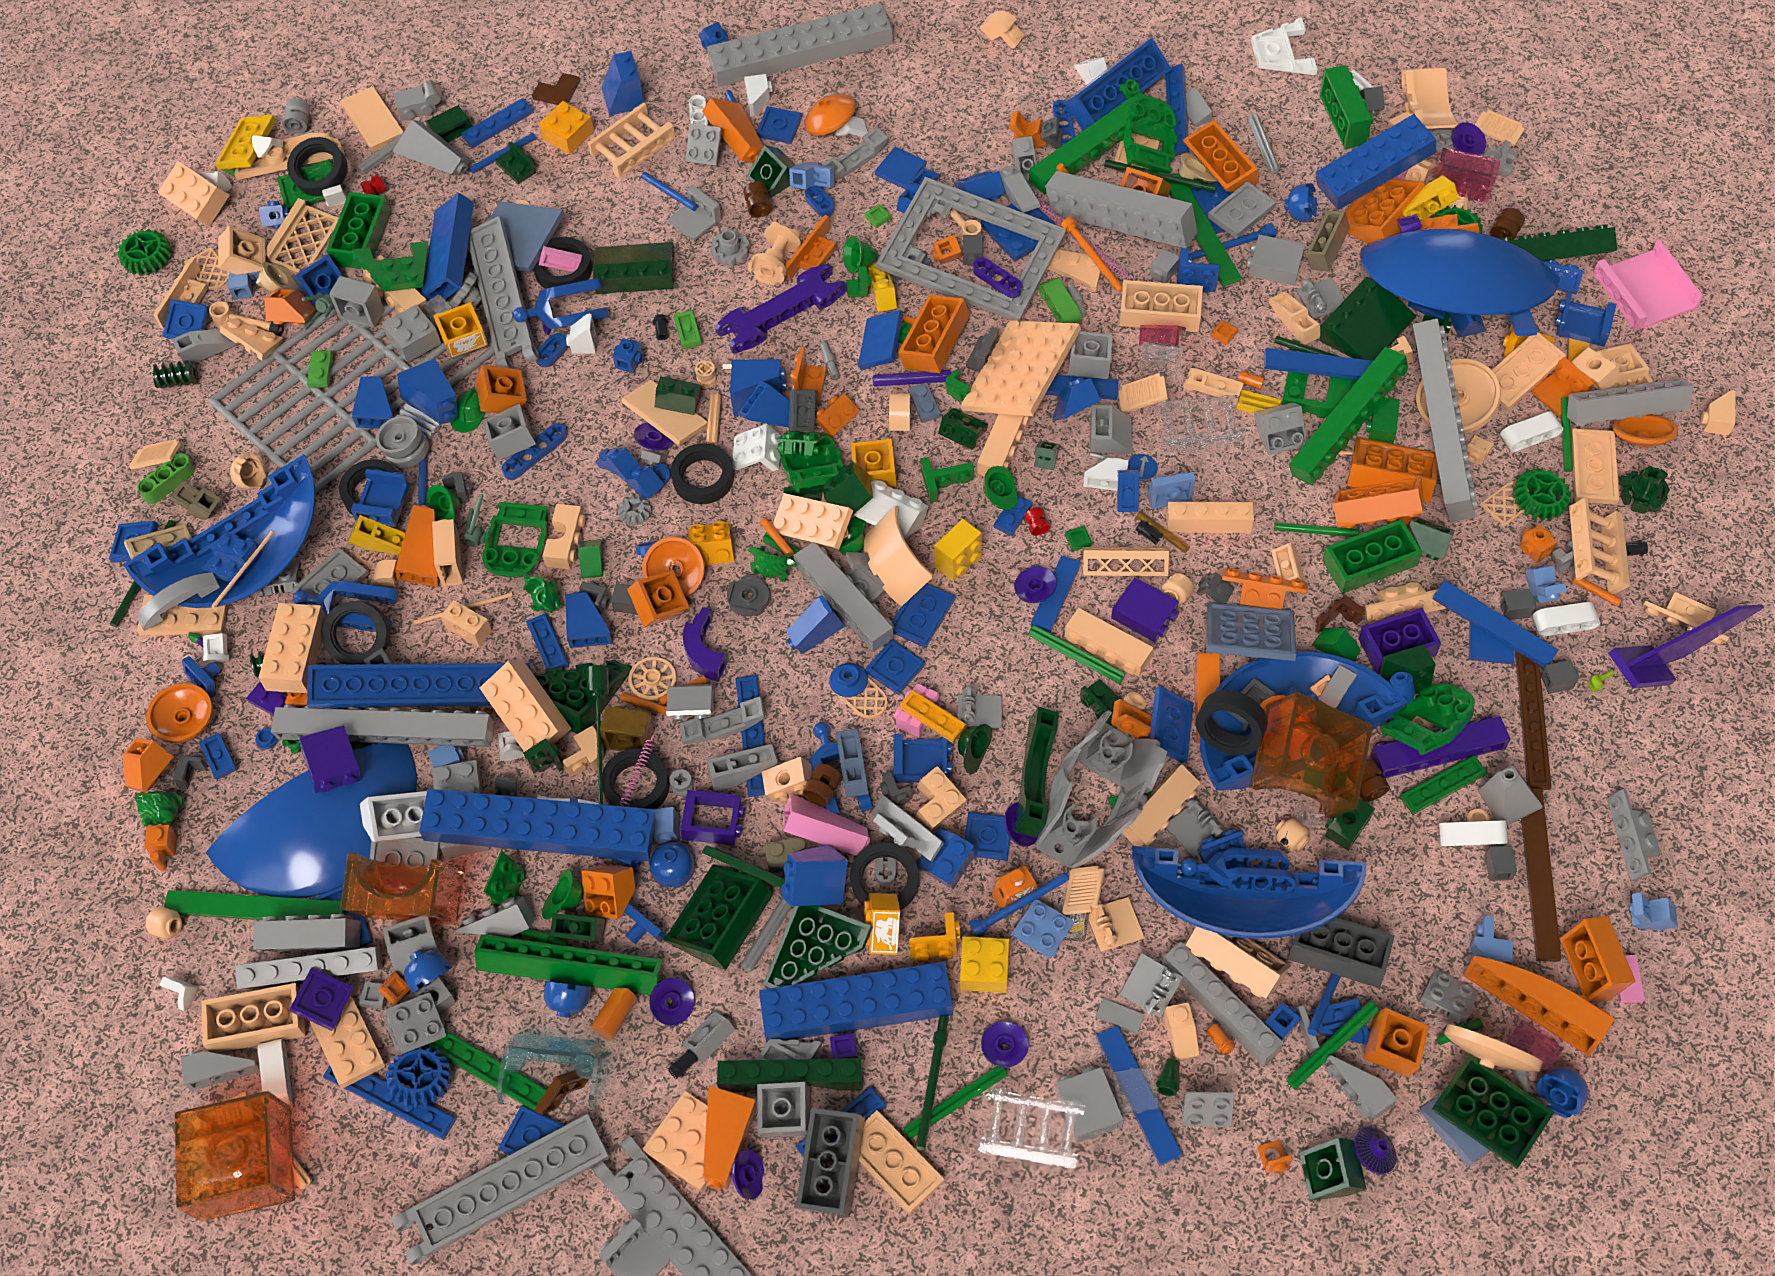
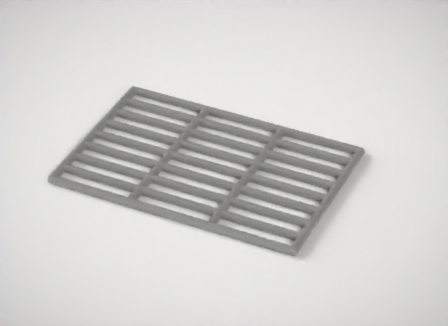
M445 299L438 307L428 313L426 317L431 322L434 320L433 315L453 309L454 307L448 304V301ZM386 305L384 307V312L382 313L378 321H380L382 318H384L386 315L392 312L395 308H391L389 305ZM334 307L326 320L323 319L325 314L323 313L306 330H300L277 347L264 360L257 362L210 397L209 403L279 468L284 467L303 454L306 458L350 425L355 432L310 466L312 474L359 438L363 437L368 443L316 482V494L377 446L376 437L368 432L372 428H356L352 413L349 415L344 410L345 407L356 399L358 388L338 403L331 399V397L385 356L392 362L374 375L375 377H381V380L397 367L405 371L436 359L446 351L444 343L410 367L401 355L398 356L393 352L396 348L391 342L385 345L380 341L386 336L384 327L373 335L368 330L369 326L341 319L291 358L287 359L282 355L337 314ZM348 324L355 329L327 351H332V354L335 355L361 334L367 340L331 367L330 378L373 345L380 350L326 392L320 388L308 387L307 375L310 363L301 370L295 366L296 363L311 353V351L315 350ZM485 332L486 341L490 348L450 378L448 382L451 387L455 386L495 354L492 339ZM470 352L451 359L449 358L439 366L443 373ZM275 359L281 364L228 405L224 406L219 402ZM287 370L293 374L291 378L239 417L231 413ZM398 378L385 387L387 396L399 387ZM299 381L305 385L302 390L250 429L243 424ZM311 392L318 397L263 440L256 436L258 432ZM401 397L390 404L392 412L406 403ZM325 403L330 407L327 412L277 450L273 451L268 447V445ZM336 414L343 419L286 463L280 458Z

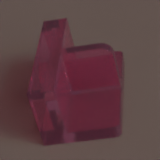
M1140 325L1139 345L1178 346L1179 332H1186V327L1177 325Z
M1521 1020L1507 1040V1044L1540 1059L1543 1062L1541 1068L1545 1071L1551 1068L1564 1049L1524 1020Z

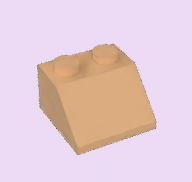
M229 225L218 238V268L236 275L258 272L263 269L262 263L265 262V238Z

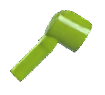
M1610 670L1600 676L1594 675L1591 681L1588 682L1591 691L1595 692L1604 687L1602 681L1614 675V671Z

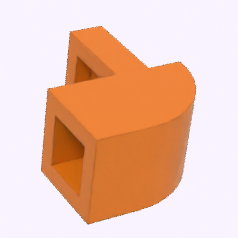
M1019 110L1012 112L1009 127L1014 132L1013 139L1032 136L1034 148L1048 144L1041 139L1042 119L1028 123Z

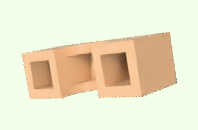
M556 504L552 518L555 532L565 534L559 539H547L543 552L546 567L570 569L572 562L576 561V545H579L581 542L580 530L581 527L585 526L586 516L583 515L581 506Z

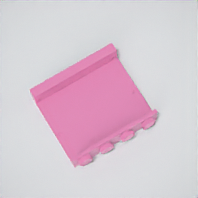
M1660 239L1656 240L1653 250L1609 266L1605 259L1597 262L1593 272L1594 276L1635 331L1696 309L1703 297L1700 290L1696 288L1690 277L1683 271L1678 261L1673 258L1668 248L1663 245Z

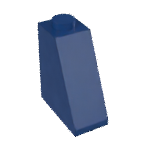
M361 376L352 412L356 428L380 429L386 421L394 418L381 377Z
M760 381L737 414L750 421L789 428L790 401L772 386Z
M587 592L565 594L566 631L569 647L579 648L613 644L610 630Z
M821 595L786 630L790 637L787 641L793 650L798 649L803 654L844 628L845 625L836 610Z

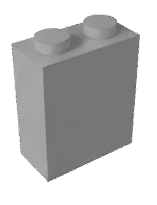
M1259 235L1257 242L1252 243L1250 253L1253 254V257L1249 256L1246 268L1250 269L1249 276L1295 286L1305 244Z
M1095 1067L1087 1068L1081 1072L1082 1074L1074 1077L1073 1075H1066L1060 1078L1056 1084L1057 1094L1077 1143L1121 1128L1123 1125L1122 1115L1102 1067L1097 1069Z

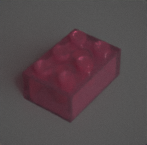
M1443 147L1433 180L1443 175L1455 184L1458 197H1466L1471 200L1487 203L1497 178L1500 160Z

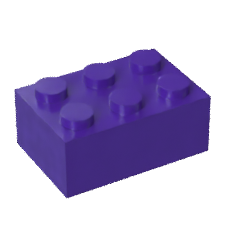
M1423 608L1362 626L1358 639L1377 674H1380L1383 656L1424 644L1431 657H1435L1441 646V641Z

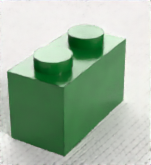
M1384 397L1382 404L1375 408L1372 412L1371 420H1367L1365 432H1369L1368 439L1393 444L1397 432L1400 399Z

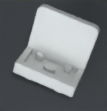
M768 424L737 434L734 438L733 469L739 470L761 462L771 471L778 470L780 463L778 444L781 441H777V438L781 435Z

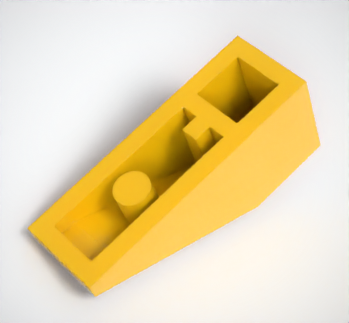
M359 515L353 525L348 543L370 551L399 555L405 533Z

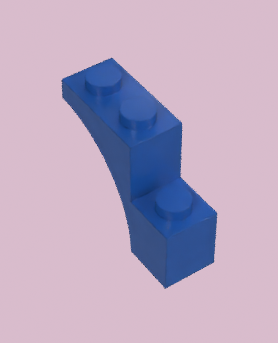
M626 447L606 448L600 452L599 458L595 461L599 468L609 470L619 476L643 498H651L664 485L650 466H640Z

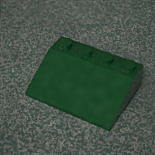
M673 242L596 247L593 262V279L600 278L602 284L601 289L595 290L596 294L674 289Z
M1366 277L1320 325V341L1351 358L1374 361L1385 347H1389L1416 318V314L1393 293L1383 288L1373 279Z
M711 866L664 941L711 966L726 970L770 901L773 893L759 878Z
M1469 1054L1431 1110L1518 1169L1555 1112L1493 1069L1479 1064L1480 1060Z

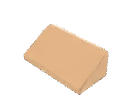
M1291 543L1271 550L1277 576H1281L1285 580L1301 579L1305 581L1297 550Z

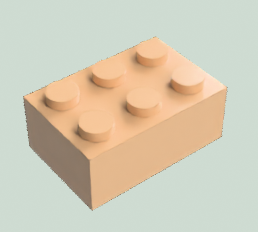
M179 161L158 191L163 197L208 226L212 224L229 197L228 193Z

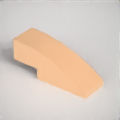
M1284 291L1268 299L1269 304L1280 320L1302 344L1306 345L1320 338V324L1308 315V309L1287 292Z

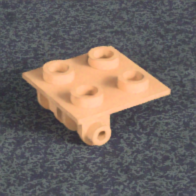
M1129 897L1107 904H1102L1099 901L1097 908H1092V912L1086 913L1101 952L1145 939Z

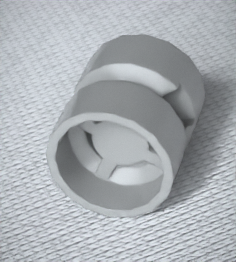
M292 98L286 102L282 124L286 131L293 134H302L307 130L310 106L306 101Z

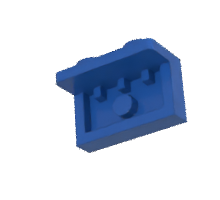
M1233 829L1223 833V838L1218 840L1211 837L1202 841V846L1197 849L1202 863H1208L1216 852H1224L1229 848H1247L1242 838L1245 835L1243 830L1236 832ZM1232 857V860L1230 862H1234V859H1236V857Z

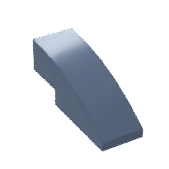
M858 729L836 732L846 798L868 794Z
M1438 1096L1421 1107L1419 1111L1450 1150L1453 1148L1465 1165L1470 1167L1486 1156L1490 1150L1431 1110L1438 1100Z

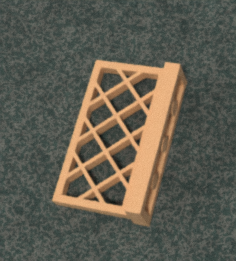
M298 198L266 247L265 262L286 267L295 274L300 270L295 267V264L305 262L306 265H309L318 259L330 240L339 218L306 205L305 200ZM308 213L316 215V219L306 221L305 217ZM325 221L334 222L332 226L326 228L322 225V222ZM319 223L321 229L310 231V225ZM306 227L307 233L297 235V229ZM324 235V239L315 242L313 236ZM310 237L312 243L301 245V239ZM297 241L298 247L288 249V243ZM315 249V253L306 256L304 250ZM301 251L303 257L292 260L290 254ZM288 255L290 261L286 262L278 261L279 257Z

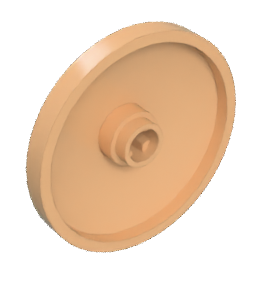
M1471 359L1451 360V367L1454 374V384L1457 391L1464 434L1480 429L1494 417L1500 405L1501 390L1496 375L1486 365ZM1422 379L1417 389L1416 402L1420 416L1431 427Z
M1450 1024L1446 1027L1444 1035L1464 1051L1481 1059L1479 1064L1494 1069L1496 1065L1518 1071L1540 1072L1543 1062L1524 1051L1462 1027Z

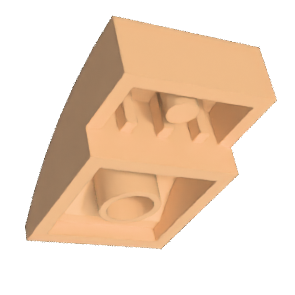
M1631 343L1599 350L1606 359L1615 361L1620 367L1621 379L1611 388L1653 382L1648 376L1649 367Z

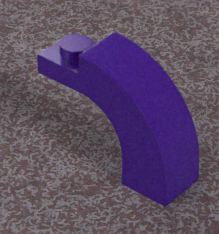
M702 607L700 613L695 615L693 624L685 623L683 630L685 653L690 665L696 672L702 676L704 675L705 678L719 682L727 666L725 654L710 650L703 644V638L712 622L711 609Z

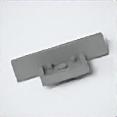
M1622 789L1608 797L1607 801L1630 879L1636 881L1651 873L1647 857H1657L1661 852L1649 813L1632 810L1627 790Z
M884 795L881 796L871 812L875 816L873 821L880 826L879 831L887 836L891 835L894 837L893 842L903 848L908 846L916 849L929 861L933 862L944 844L941 839Z

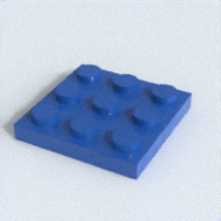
M1012 203L1006 206L1008 208L1021 212ZM1040 208L1025 212L1027 215L1054 224ZM984 220L980 221L981 227L1014 262L1033 252L1039 242Z

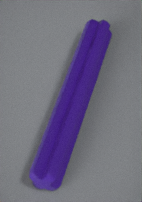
M941 370L940 374L932 372L873 375L872 381L875 387L945 382L951 371Z

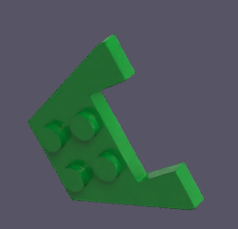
M428 241L410 243L413 257L404 256L402 258H386L374 261L369 247L352 249V257L360 262V266L370 273V277L384 292L422 288Z

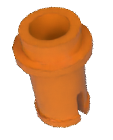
M1241 370L1238 381L1261 390L1265 378L1248 373V370Z
M1215 1024L1207 1030L1206 1034L1219 1048L1217 1050L1219 1053L1225 1056L1235 1049L1233 1039L1230 1040L1219 1024Z

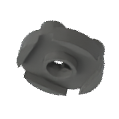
M744 576L736 583L735 581L731 583L727 591V599L731 611L741 616H759L769 604L770 593L768 587L760 578ZM748 593H752L753 598L745 599V597L743 596H747Z

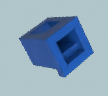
M1281 1003L1264 1024L1284 1042L1297 1027L1301 1017L1298 1016V1012L1293 1007ZM1278 1022H1283V1023H1285L1286 1027L1284 1028V1027H1283L1281 1024H1279Z

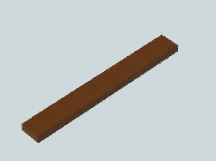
M1527 630V631H1529L1530 633H1532V634H1534L1535 636H1537V632H1536V631ZM1515 650L1526 781L1530 788L1550 790L1552 786L1540 665Z
M1531 788L1543 806L1542 809L1521 818L1536 961L1560 962L1562 956L1543 790Z

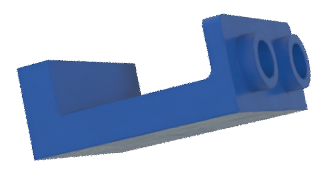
M1568 293L1566 299H1561L1558 311H1561V315L1558 314L1555 326L1558 327L1556 335L1604 347L1610 335L1616 304L1608 302L1606 309L1572 302V294Z
M366 469L367 482L359 504L353 503L351 508L355 521L359 515H362L384 525L396 527L410 487L406 475L399 472L391 473L383 472L379 469Z
M894 734L895 783H919L924 776L937 766L946 776L952 775V761H947V755H952L951 742L947 741L944 737L942 739L903 740V734Z

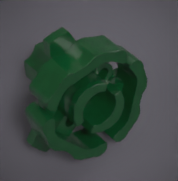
M1649 466L1641 470L1640 474L1637 471H1632L1627 476L1621 475L1619 485L1623 486L1620 494L1623 504L1629 505L1633 498L1634 502L1631 506L1633 512L1645 514L1651 511H1659L1664 507L1670 491L1665 481L1668 473L1662 469Z

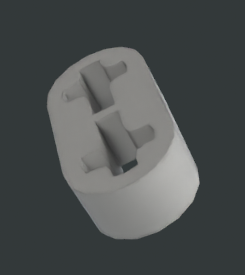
M883 857L875 859L876 881L881 886H890L895 882L896 859L888 857V861H883ZM883 868H888V879H883Z

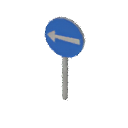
M1090 453L1091 457L1099 458L1102 460L1111 458L1096 453ZM1137 454L1129 459L1127 470H1139V480L1146 481L1156 475L1158 465L1152 457L1146 454Z

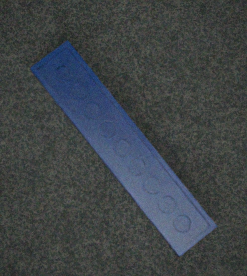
M506 663L308 665L307 708L492 706L480 690V687ZM525 663L531 671L530 663Z

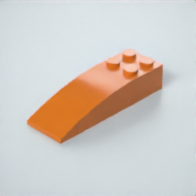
M1474 956L1463 975L1589 1057L1600 1044L1615 1018L1610 1016L1609 1012L1592 1005L1584 996L1575 994L1535 973L1500 961Z

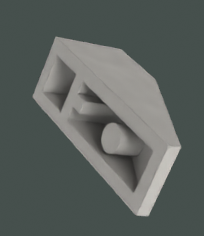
M1006 166L999 171L1005 193L1002 195L1022 213L1040 207L1039 201L1024 176L1015 166Z
M772 744L707 760L708 774L714 792L736 787L762 773V771L778 764Z
M193 1051L188 1056L180 1057L183 1082L190 1091L260 1072V1066L254 1060L206 1051Z

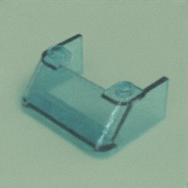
M524 1033L515 1034L510 1038L502 1055L496 1089L499 1104H504L509 1072L519 1071L525 1066L527 1060L574 1064L575 1072L579 1077L591 1079L588 1103L590 1113H595L603 1060V1048L599 1042Z

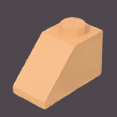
M1734 390L1727 392L1710 403L1706 412L1703 411L1701 424H1704V432L1723 435L1731 433L1735 425Z
M1189 1002L1165 1007L1163 1017L1175 1059L1179 1061L1199 1056L1196 1028Z

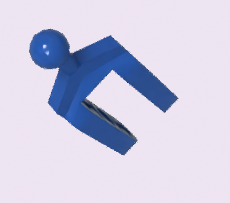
M596 278L540 290L535 307L527 310L523 307H518L514 310L513 317L517 322L523 323L528 317L537 316L550 330L573 325L586 314H591L594 321L609 317L607 307L556 318L552 316L549 299L601 289V279Z
M332 581L318 596L309 595L304 590L296 591L293 595V602L303 605H320L327 616L334 607L336 595L396 604L399 592L388 587L347 581ZM349 613L344 616L337 626L376 632L375 625L368 616ZM387 619L388 622H389L390 631H391L392 621L389 620V619Z
M824 722L815 724L813 728V734L816 738L820 739L822 746L809 759L812 773L817 764H826L840 759L837 743L830 742L828 737L830 727ZM869 794L855 796L861 812L872 810ZM833 796L830 803L824 806V808L840 815Z
M1229 848L1224 852H1216L1208 863H1197L1194 859L1187 858L1180 865V870L1186 876H1193L1197 872H1205L1220 885L1228 886L1233 891L1285 894L1293 891L1296 886L1292 872L1288 871L1290 866L1288 856L1281 850ZM1232 857H1236V859H1234V862H1230L1232 860ZM1256 858L1262 860L1259 864L1254 865L1250 863ZM1237 877H1241L1239 879V882H1235V880H1237ZM1259 877L1267 878L1262 883L1255 882V880Z

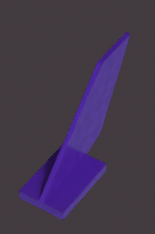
M1762 604L1736 606L1657 648H1654L1652 645L1614 648L1608 654L1633 689L1671 685L1677 679L1666 664L1685 658L1762 610L1764 606Z

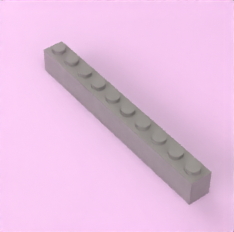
M285 705L284 708L275 707L271 733L278 740H300L299 737L344 725L349 742L491 747L494 721L488 713L477 711L475 714H467L464 711L445 713L441 710L424 712L412 709L411 712H405L394 708L389 711H381L377 708L360 710L355 707H348L347 710L338 708H307V706L305 708H297L292 705Z

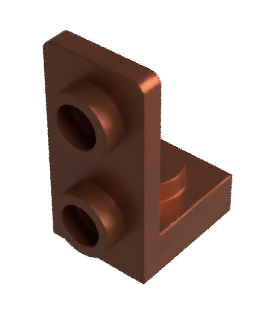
M1344 595L1340 600L1336 599L1331 604L1330 610L1326 614L1323 612L1316 619L1317 626L1315 632L1319 634L1339 613L1348 622L1358 625L1363 620L1365 609L1347 595Z

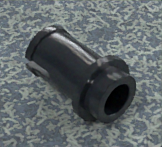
M658 314L653 319L657 340L668 339V319L663 314Z
M1142 520L1135 529L1139 536L1143 535L1155 545L1160 541L1159 538L1163 537V534L1150 526L1148 521Z
M1638 540L1635 543H1626L1627 556L1639 555L1643 557L1644 554L1648 553L1647 542Z
M688 1049L674 1063H669L670 1067L667 1070L677 1080L679 1077L682 1078L684 1076L683 1073L697 1062L698 1058Z

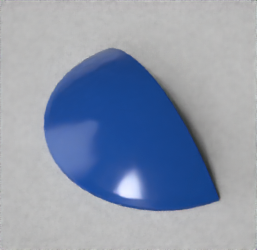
M1424 229L1405 232L1371 243L1361 248L1360 252L1361 263L1365 271L1386 290L1419 305L1460 314L1499 315L1528 310L1551 298L1556 292L1560 280L1553 270L1524 249L1507 241L1467 230Z
M303 454L270 474L268 477L272 485L258 492L259 498L190 540L183 538L168 548L164 547L160 542L124 563L125 569L140 587L155 596L175 582L190 576L203 574L201 568L214 555L211 548L223 534L230 536L231 533H234L242 540L251 538L256 542L258 548L270 531H273L274 535L260 551V557L240 580L232 586L216 607L237 602L258 592L277 578L292 562L302 547L311 527L315 509V484L306 456ZM216 578L220 588L203 598L197 593L176 606L211 608L212 604L230 582Z
M1296 651L1295 661L1260 658L1233 672L1220 684L1215 692L1220 690L1241 692L1255 678L1276 693L1275 696L1285 695L1294 686L1306 698L1309 694L1313 693L1310 687L1326 675L1332 678L1339 665L1357 674V677L1336 710L1326 705L1323 706L1321 702L1315 707L1325 718L1314 729L1312 745L1301 758L1290 762L1278 761L1268 756L1260 747L1246 755H1230L1212 748L1200 736L1203 764L1214 788L1219 791L1237 790L1269 783L1301 771L1305 766L1309 767L1341 751L1380 726L1406 706L1408 702L1400 693L1393 690L1388 681L1377 673L1354 661L1336 655ZM1220 710L1212 713L1214 722L1229 733L1247 735L1252 732L1251 728L1244 732L1242 730L1243 723L1227 711Z
M377 743L354 750L353 753L359 768L360 781L350 786L343 785L333 788L328 792L315 793L308 771L296 776L259 800L239 816L209 847L206 854L220 872L232 882L252 892L270 897L304 898L317 896L356 881L368 873L372 841L363 826L360 803L367 797L413 793L417 791L416 769L408 745Z
M1132 846V860L1138 879L1144 889L1160 906L1174 916L1196 927L1233 937L1280 938L1301 934L1321 927L1337 918L1352 905L1363 887L1366 876L1367 863L1319 859L1318 873L1294 871L1296 886L1289 893L1233 891L1228 886L1220 885L1205 872H1197L1193 876L1184 875L1180 870L1181 863H1178L1179 849ZM1237 877V880H1235V882H1239V879L1241 877ZM1259 877L1255 880V882L1262 883L1267 878Z

